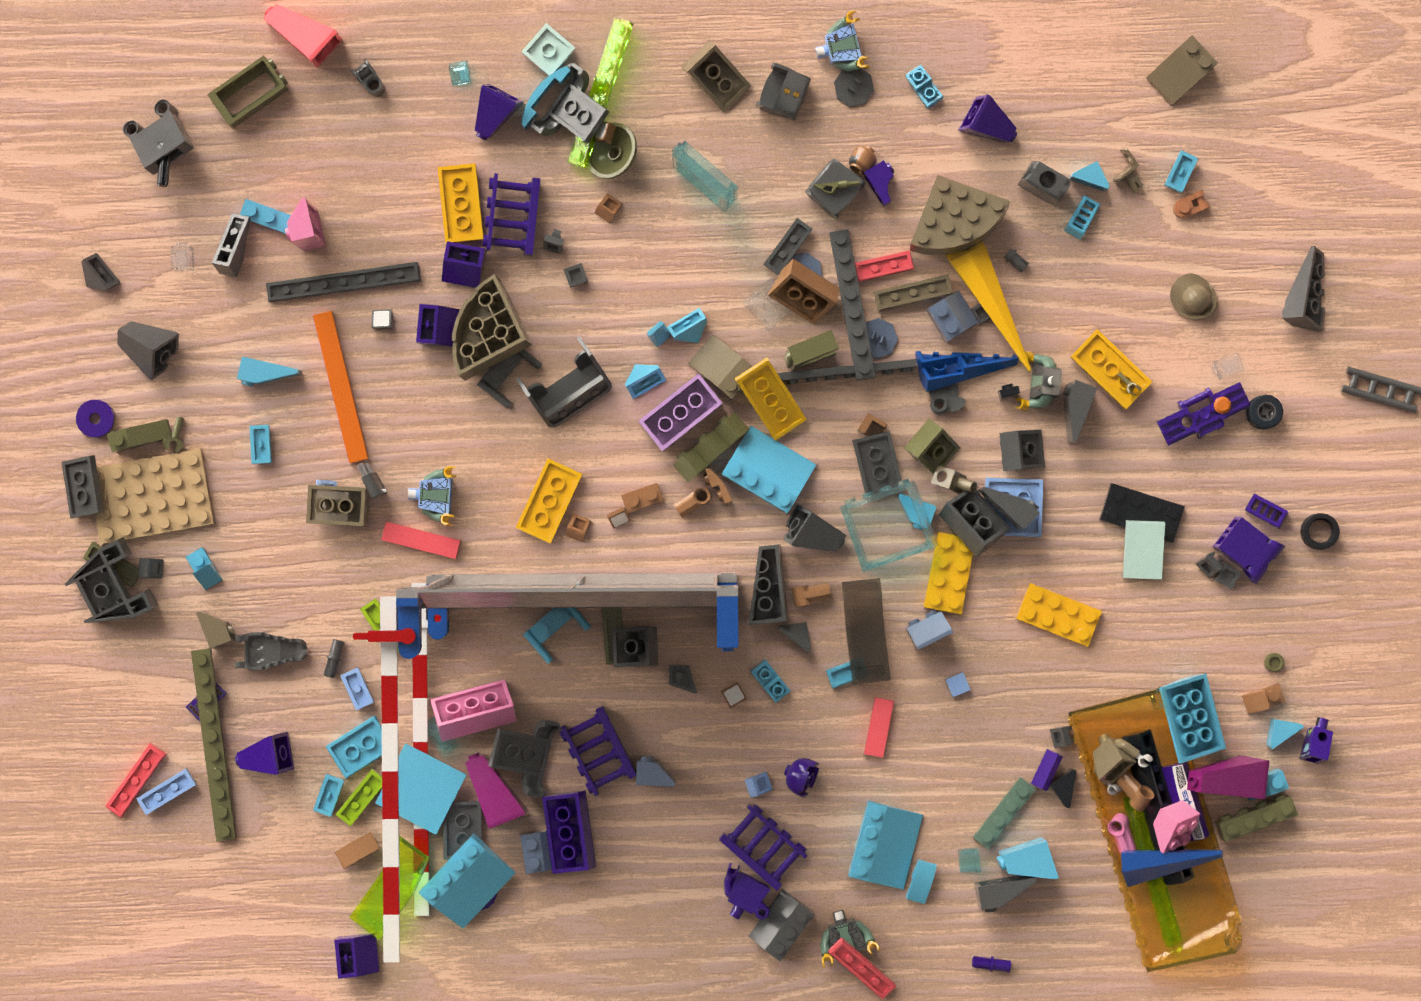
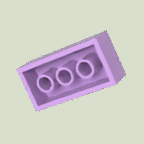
M698 373L638 422L660 450L664 452L721 407L723 403Z

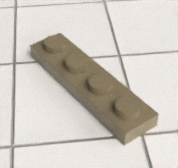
M943 275L874 291L873 293L877 310L879 311L949 295L953 292L949 275Z

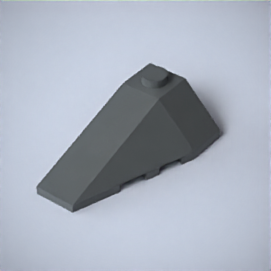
M1311 246L1285 300L1282 318L1292 326L1320 332L1322 331L1325 307H1321V296H1324V289H1322L1321 279L1324 277V253L1315 246Z

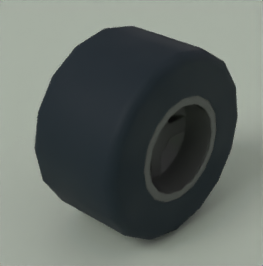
M1272 395L1257 396L1250 401V407L1246 409L1247 420L1257 429L1273 428L1279 424L1283 417L1282 404Z

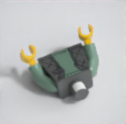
M1025 351L1028 362H1034L1029 401L1017 398L1016 401L1022 403L1021 406L1015 408L1026 411L1029 407L1031 409L1046 408L1060 394L1062 369L1057 368L1053 358L1038 354L1034 356L1032 352Z
M844 910L833 912L835 923L828 925V929L824 931L820 943L823 968H825V961H830L831 967H833L834 957L829 954L828 950L841 937L857 951L868 949L869 954L873 955L871 949L876 947L880 952V948L875 942L870 929L861 921H855L854 918L846 919Z

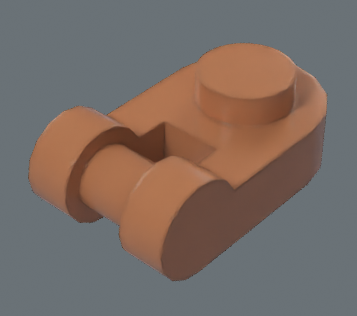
M1203 190L1175 202L1173 206L1174 214L1178 218H1187L1210 208L1208 202L1203 197L1205 195ZM1196 199L1199 206L1194 208L1191 201Z

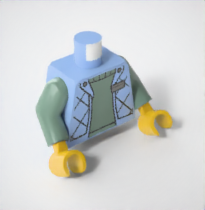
M849 11L847 16L837 21L827 31V35L824 38L825 45L815 48L818 59L828 56L830 65H834L836 68L847 72L861 68H870V65H864L865 60L870 58L861 56L854 24H851V22L860 21V18L853 19V14L857 11Z
M447 466L444 469L435 470L426 475L424 480L420 481L419 489H408V500H419L418 508H422V513L432 521L448 526L453 525L448 520L450 517H454V515H451L453 478H456L457 475H452V469L456 468V466Z

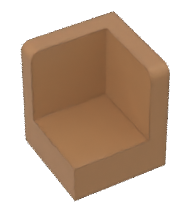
M867 413L857 431L866 436L883 433L887 424Z

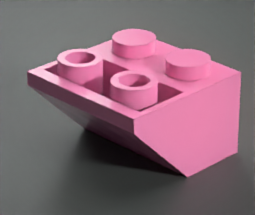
M1184 800L1161 808L1153 823L1162 853L1170 850L1173 851L1182 845H1187L1191 839L1192 831L1198 825L1197 820L1200 813Z

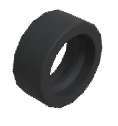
M1317 513L1310 515L1304 520L1300 533L1302 540L1307 546L1312 549L1322 550L1330 548L1336 543L1339 538L1340 529L1337 521L1332 516ZM1317 520L1327 522L1331 528L1329 539L1322 543L1315 542L1309 535V527Z

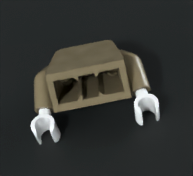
M1103 734L1098 738L1101 745L1093 751L1094 773L1104 785L1108 786L1107 791L1110 795H1115L1122 790L1115 781L1136 763L1135 758L1138 759V764L1141 767L1149 766L1144 762V759L1148 762L1153 761L1150 755L1142 756L1140 751L1130 743L1120 738H1112L1108 734Z

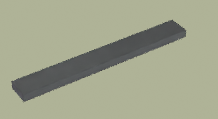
M418 262L270 282L266 283L268 302L271 303L419 282L421 280Z

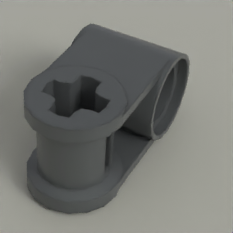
M366 59L358 68L351 70L370 95L379 97L384 93L385 86ZM373 83H379V88L376 90H371L370 87Z

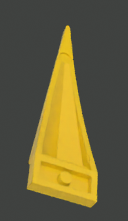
M983 241L970 249L946 255L951 266L989 315L1025 368L1030 372L1031 368Z

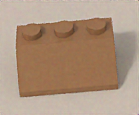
M792 259L781 270L768 296L814 325L837 303L839 288L795 259Z

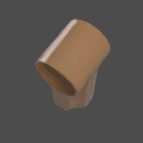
M704 487L697 488L694 492L676 502L674 506L680 516L684 518L707 504L711 500V492ZM701 490L706 491L708 495L707 499L703 502L697 498V494Z
M828 582L813 586L805 585L791 588L795 607L831 599Z
M1129 771L1116 781L1117 785L1130 798V805L1137 811H1144L1154 798V792L1149 787L1142 786Z

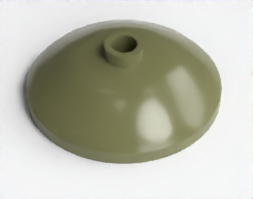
M612 123L616 126L611 144L595 141V134L587 144V165L591 172L600 178L613 179L621 176L630 168L637 153L636 137L632 130L624 124Z

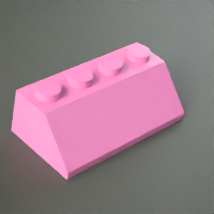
M302 198L287 221L288 228H285L287 239L303 251L324 247L326 244L318 210L306 198Z
M505 679L430 699L442 742L517 722L514 705Z

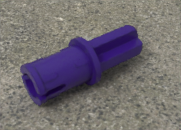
M973 956L972 967L989 969L990 972L996 970L1009 973L1011 960L994 959V956H991V958Z

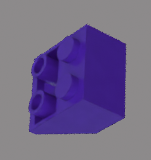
M447 241L443 259L442 282L476 288L481 283L487 253L485 248Z
M419 304L416 343L453 347L452 332L460 309Z
M376 933L339 936L334 940L338 979L359 977L380 971Z

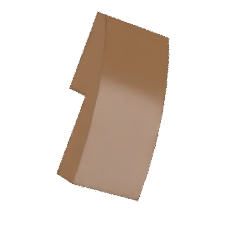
M705 469L706 474H703L706 485L710 484L711 488L719 486V490H716L719 501L723 500L724 504L732 502L720 478L711 469Z
M369 832L337 850L335 854L343 869H346L378 851L380 848L372 833Z

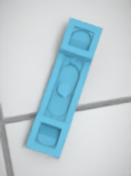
M567 66L549 75L532 93L523 113L521 124L523 129L527 130L531 125V119H535L538 116L537 112L533 109L552 85L557 82L562 86L569 78L571 71Z

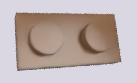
M658 483L621 495L627 513L664 501Z

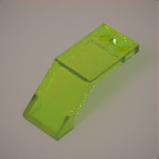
M399 835L401 913L415 893L430 857ZM383 869L349 917L379 940L383 938Z

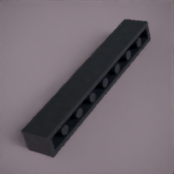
M1151 729L1132 732L1123 736L1122 739L1137 748L1142 756L1148 754L1153 758L1151 762L1144 759V762L1149 765L1147 767L1139 766L1138 759L1135 758L1136 763L1130 768L1133 777L1142 786H1147L1154 792V798L1143 812L1155 851H1160L1153 823L1160 809L1173 803ZM1182 845L1176 849L1186 850V846ZM1192 867L1162 876L1165 886L1182 884L1195 878Z

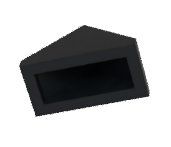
M1072 768L1055 778L1050 784L1051 789L1066 808L1071 806L1077 771Z

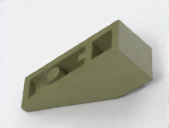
M167 419L107 433L111 451L114 453L159 442L171 436Z

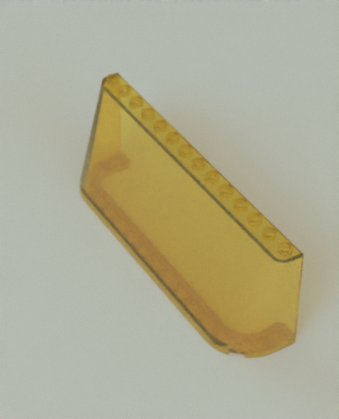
M1160 687L1068 712L1069 716L1067 717L1070 727H1073V739L1080 750L1079 759L1082 764L1084 763L1086 770L1084 772L1085 779L1091 786L1090 795L1092 800H1095L1097 806L1096 815L1102 822V834L1108 842L1107 851L1113 858V870L1118 875L1120 881L1118 882L1119 890L1124 894V906L1126 911H1129L1131 917L1130 926L1132 930H1135V942L1137 948L1141 950V962L1143 967H1146L1147 972L1235 954L1242 945V934L1238 927L1241 925L1240 914L1223 857L1192 867L1195 878L1182 884L1165 886L1163 877H1159L1127 887L1122 874L1121 854L1117 848L1114 836L1108 831V824L1112 818L1118 813H1123L1129 818V828L1137 848L1136 850L1155 851L1144 812L1137 811L1130 805V798L1123 790L1115 795L1108 793V786L1104 785L1094 773L1093 751L1101 745L1098 738L1103 734H1108L1112 738L1122 739L1123 736L1132 732L1151 729L1161 765L1167 766L1179 763L1163 706ZM1193 760L1187 761L1189 769H1195ZM1129 768L1126 772L1129 771L1132 775L1131 768ZM1197 792L1209 836L1205 839L1190 841L1185 845L1186 850H1220L1204 795L1201 792ZM1115 822L1117 826L1122 827L1120 823Z

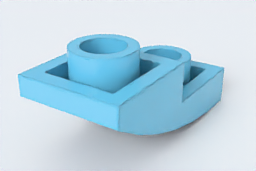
M919 65L905 75L927 109L943 99V95L934 85L932 78L922 65Z
M765 659L750 671L775 703L790 692V689Z
M918 859L912 873V881L906 893V899L925 904L934 879L936 864Z

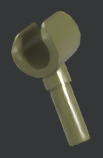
M1121 372L1118 374L1127 385L1128 393L1137 396L1133 392L1135 387L1142 391L1141 386L1129 381Z

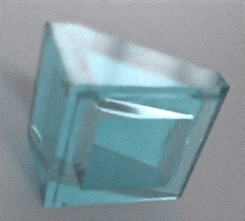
M467 60L449 63L452 86L471 83Z

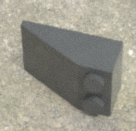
M1078 380L1066 384L1063 395H1065L1064 411L1067 443L1070 444L1077 442L1097 391L1096 387Z
M982 487L978 490L1018 530H1024L1040 514L1037 511L1039 507L1032 500L1019 498L987 487Z
M1017 875L974 882L978 906L981 910H985V912H995L997 908L1002 907L1036 882V877Z

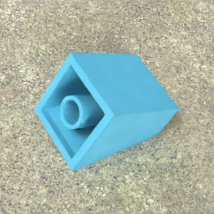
M1042 837L998 851L997 861L999 867L1008 874L1047 879L1059 878L1048 843Z

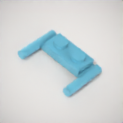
M558 607L548 612L525 632L523 636L547 663H550L553 657L541 645L572 617L576 619L585 631L591 625L576 608Z

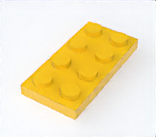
M476 163L437 167L445 243L447 244V241L460 243L483 240Z
M1098 329L1070 356L1079 367L1125 410L1152 383ZM1120 372L1129 381L1141 386L1142 391L1136 387L1133 389L1134 394L1137 396L1128 393L1127 385L1118 376Z
M768 358L760 361L735 378L775 441L807 420Z
M547 458L516 528L551 544L583 474Z
M937 532L923 605L925 608L962 614L973 553L957 535Z
M1029 583L1016 619L1088 647L1102 611Z

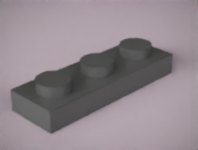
M797 218L763 265L776 275H779L808 237L812 228Z

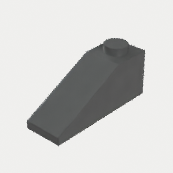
M231 214L212 261L219 274L237 277L244 259L250 217Z

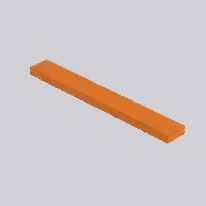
M327 311L315 314L313 318L349 463L367 460L369 458L333 312Z

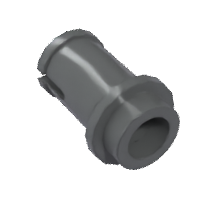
M1010 249L1004 256L1006 262L1009 261L1022 272L1029 262L1018 255L1016 249Z

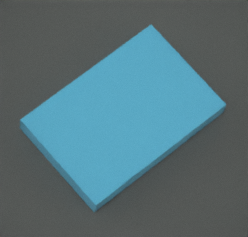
M375 715L325 746L345 779L382 756V725Z

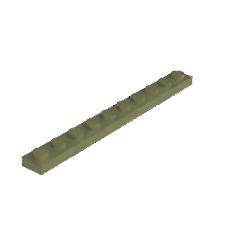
M212 649L192 650L191 656L216 842L232 840L237 837Z

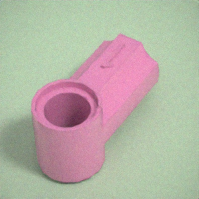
M1123 813L1116 814L1108 824V831L1114 836L1120 854L1124 850L1137 849L1129 828V818ZM1115 822L1120 823L1122 827L1117 826Z

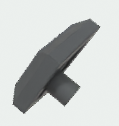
M669 665V685L696 694L697 690L689 665Z

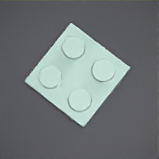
M546 23L522 50V54L549 76L562 66L576 48Z

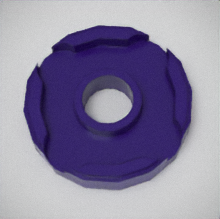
M89 400L79 407L76 413V424L84 435L100 438L107 435L113 429L115 414L108 403L101 400ZM95 413L100 415V422L97 424L91 422V416Z

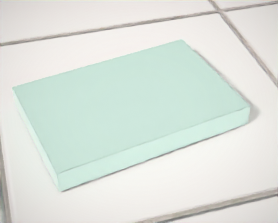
M1126 520L1123 578L1162 579L1165 522Z

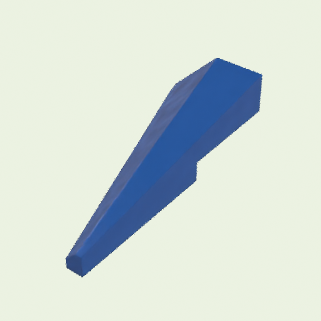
M921 351L915 352L919 378L926 392L1018 364V357L1016 355H1012V357H999V354H994L993 357H983L982 353L952 352L951 355H939V352H933L930 355L921 354Z
M1175 849L1165 853L1153 850H1124L1121 853L1122 874L1127 887H1131L1222 858L1223 850Z

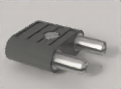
M368 462L357 465L363 476L361 479L372 499L387 493L377 472H373Z

